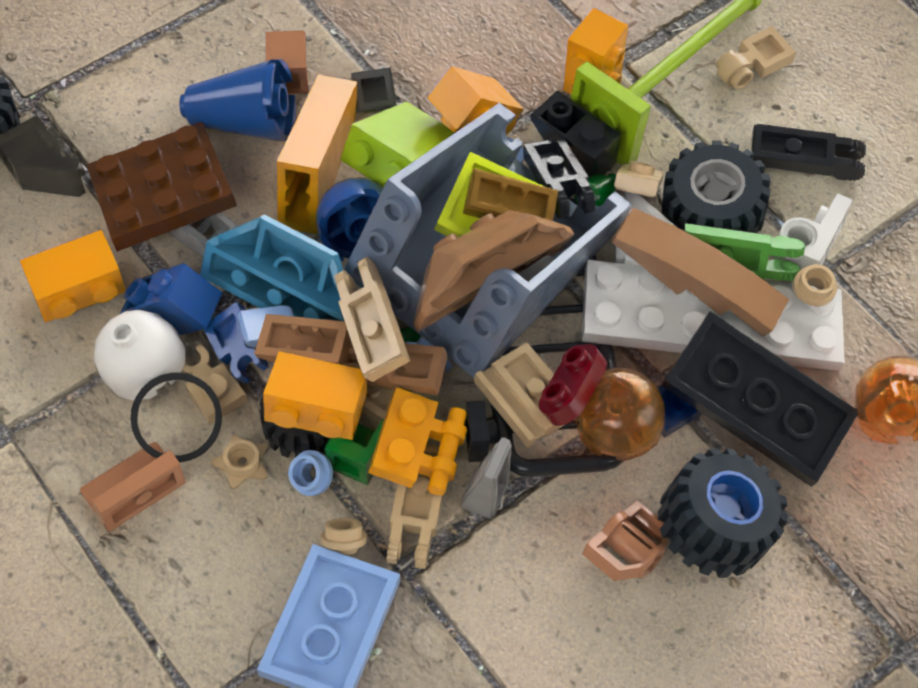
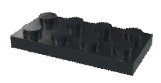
M711 311L705 316L661 384L662 387L811 487L819 481L860 412Z

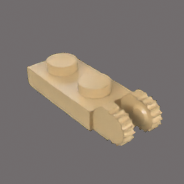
M365 257L358 261L357 264L364 287L357 290L354 279L345 270L334 275V279L341 298L338 303L362 375L369 381L374 382L411 360L378 268L370 257Z
M426 444L424 454L432 457L437 456L439 446ZM418 473L412 488L400 484L397 485L390 517L391 534L386 557L387 563L398 564L403 548V533L409 532L420 534L418 546H416L414 554L415 568L426 569L432 536H436L444 496L434 495L427 490L430 477Z

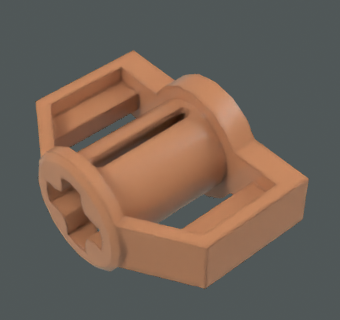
M636 500L625 511H619L607 522L603 529L586 544L582 555L613 581L644 578L658 565L666 552L667 538H663L660 531L664 522L659 521L658 516ZM633 521L658 541V545L631 523ZM610 547L630 565L621 563L605 548Z

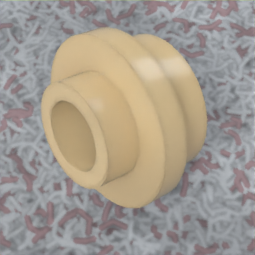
M809 265L796 274L793 281V290L795 295L805 304L815 307L825 306L836 295V278L833 272L823 265Z
M332 519L325 523V531L320 535L321 545L344 555H352L358 551V548L367 543V533L362 530V522L357 519Z

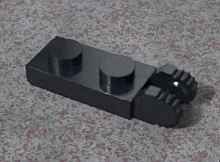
M756 124L753 127L750 151L754 153L753 161L761 160L765 168L831 176L832 174L838 180L849 181L860 180V178L865 176V165L860 160L866 155V145L861 140L839 137L834 133Z
M564 138L523 145L524 160L538 184L559 190L554 212L558 218L569 216L570 203L568 198L574 194L577 195L579 207L584 214L595 212L596 200L588 183V176Z

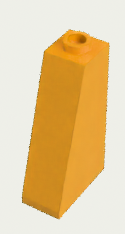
M318 75L277 160V221L294 230L318 234L316 226L317 207L325 192L335 183L341 164L340 158L351 125L356 117V81Z

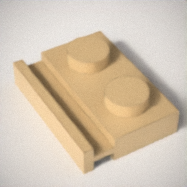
M528 342L493 362L491 367L482 372L480 370L475 373L474 383L527 448L531 447L539 438H545L564 426L551 424L539 410V400L542 392L554 374Z

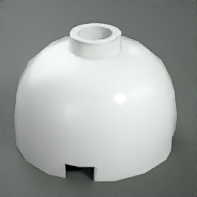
M144 310L125 311L111 318L101 328L95 341L94 362L101 379L116 395L134 401L141 388L150 380L167 373H181L185 365L186 349L176 329L160 315ZM176 380L158 384L143 399H150L158 395L157 389L163 387L167 382L172 385Z

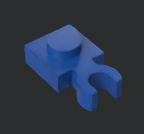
M235 302L213 318L204 331L218 359L227 365L230 364L232 375L247 384L250 381L249 376L246 374L247 365L253 361L257 367L266 370L268 362L267 360L257 358L254 354L255 350L252 347L246 346L237 316L240 311L246 309L238 302Z

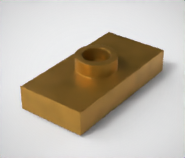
M474 168L470 175L463 214L481 218L492 213L494 217H497L511 210L553 221L559 190Z

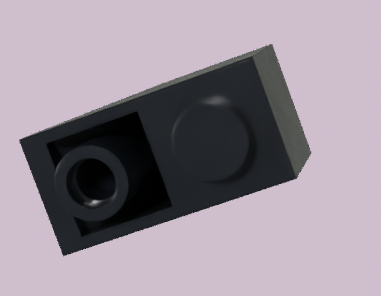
M557 90L531 114V121L544 141L558 138L566 140L588 178L592 175H605L617 164L621 134Z

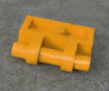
M396 387L391 395L368 473L412 488L419 473L430 477L427 488L430 493L439 496L444 495L448 482L454 480L457 469L454 459L458 446L464 444L467 428L464 424L467 412L464 409L453 407L449 411L447 421H441L434 418L439 402ZM428 438L441 442L435 457L424 454Z

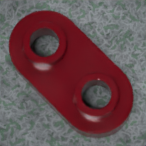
M576 345L568 349L563 355L562 361L549 384L544 388L539 400V410L551 424L561 426L576 419L585 409L604 375L607 361L594 345Z

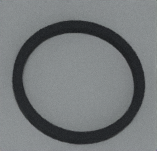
M175 372L160 375L150 380L141 388L132 404L130 422L133 434L139 445L148 454L157 459L163 453L156 451L146 443L138 427V410L143 398L158 384L171 380L188 381L202 388L214 405V428L208 440L200 448L188 454L174 455L179 463L201 456L214 444L222 425V411L217 395L206 382L191 374Z

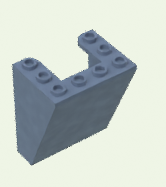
M501 103L483 113L387 180L344 268L354 279L355 283L362 288L364 284L357 264L363 258L370 257L378 268L394 314L416 332L417 330L413 323L426 267L434 252V245L446 237V235L435 231L434 228L469 153L472 152L538 183L531 170L516 159L523 142L518 138L512 142L507 139L506 127L513 121L515 114ZM614 192L606 199L602 206H595V212L584 214L579 204L575 205L569 200V216L558 218L554 213L553 221L569 226L574 235L563 251L552 256L554 260L529 282L513 270L507 268L496 269L487 276L471 303L417 333L433 346L444 347L448 358L475 378V373L480 370L483 372L490 368L491 364L508 350L587 264V260H591L607 243L632 204L617 192Z

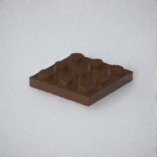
M203 122L181 127L175 132L153 140L143 141L135 147L113 155L103 156L97 161L86 164L116 251L237 206Z

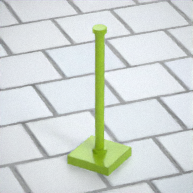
M735 0L629 88H625L588 61L576 69L571 100L621 134L617 163L623 165L624 163L630 164L631 161L638 160L651 105L641 98L747 10L752 11L756 9L762 0Z

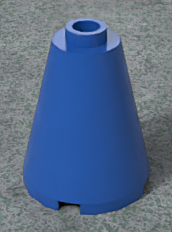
M271 59L189 85L185 90V94L180 96V113L183 118H187L190 125L203 122L204 127L207 129L273 141H286V136H289L296 121L295 95H288L286 82H293L292 74L283 59Z

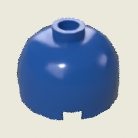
M362 177L342 180L335 183L325 192L317 207L316 226L319 237L324 246L338 252L340 261L345 262L344 258H350L384 188L378 182Z

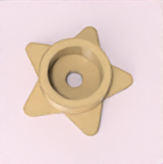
M233 435L230 444L227 445L223 454L212 459V464L214 467L227 472L229 486L232 489L238 488L248 478L265 480L268 474L261 461L268 451V444H254L249 440ZM240 459L247 460L244 465L238 463Z

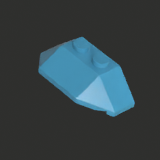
M265 214L219 234L206 242L200 276L258 308L290 306L294 317L344 321L338 303L341 298L334 279V275L343 271L338 252Z

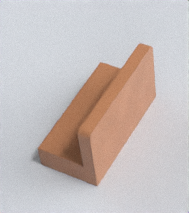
M153 442L149 446L163 453L157 459L148 454L144 449H141L81 487L80 492L108 533L186 483L181 465L171 450L165 453L157 442Z

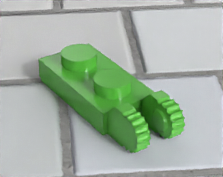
M685 223V232L715 247L763 280L766 278L792 281L801 270L800 266L793 261H784L783 259L776 258L768 261L769 255L785 258H800L803 256L806 245H804L805 243L802 240H798V238H789L788 236L781 235L772 238V235Z

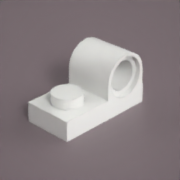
M837 193L829 208L821 206L814 221L801 217L787 220L782 225L779 235L802 240L805 243L804 245H806L805 251L800 258L774 256V259L793 261L801 269L813 264L823 265L845 223L852 199Z

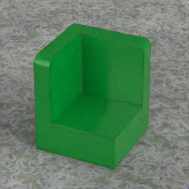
M383 419L375 431L358 424L353 440L339 437L330 438L325 447V452L332 464L333 471L365 485L369 484L373 475L368 473L383 425Z

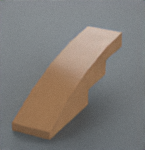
M632 208L628 212L611 240L613 244L677 295L687 289L718 315H722L730 310L762 337L774 330L789 301L786 296L754 272L715 247L674 225L636 208Z
M274 314L265 315L254 352L257 358L275 363L278 352L281 351L360 369L344 321ZM405 343L410 362L374 382L367 379V385L394 390L398 387L409 392L438 395L448 354L444 347Z

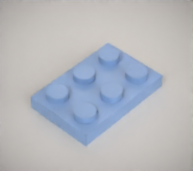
M313 544L257 668L259 677L290 688H357L400 584V574Z

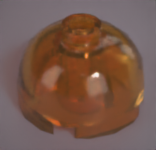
M891 356L879 360L868 367L859 379L855 390L854 406L856 412H858L857 417L862 431L873 440L887 444H899L894 436L911 435L913 441L918 440V359L909 356Z
M611 368L605 371L585 409L575 419L576 429L581 442L592 453L601 457V453L616 456V460L627 461L643 456L657 445L665 424V405L658 387L646 375L630 368Z

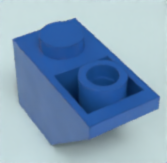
M183 263L166 270L162 269L152 275L135 279L125 291L124 298L126 302L120 314L133 310L156 313L171 324L179 335H185L207 328L223 292Z

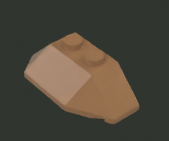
M508 210L497 217H494L492 213L481 217L470 226V232L459 238L456 234L446 236L434 245V252L426 267L413 323L415 329L419 332L471 303L487 276L496 269L507 268L518 274L546 255L552 257L563 251L573 237V231L569 226Z

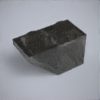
M38 115L0 134V157L2 163L22 190L80 197L86 193L81 179L86 173L80 160L74 153L67 155L63 149L65 148L64 142L54 126L47 128Z

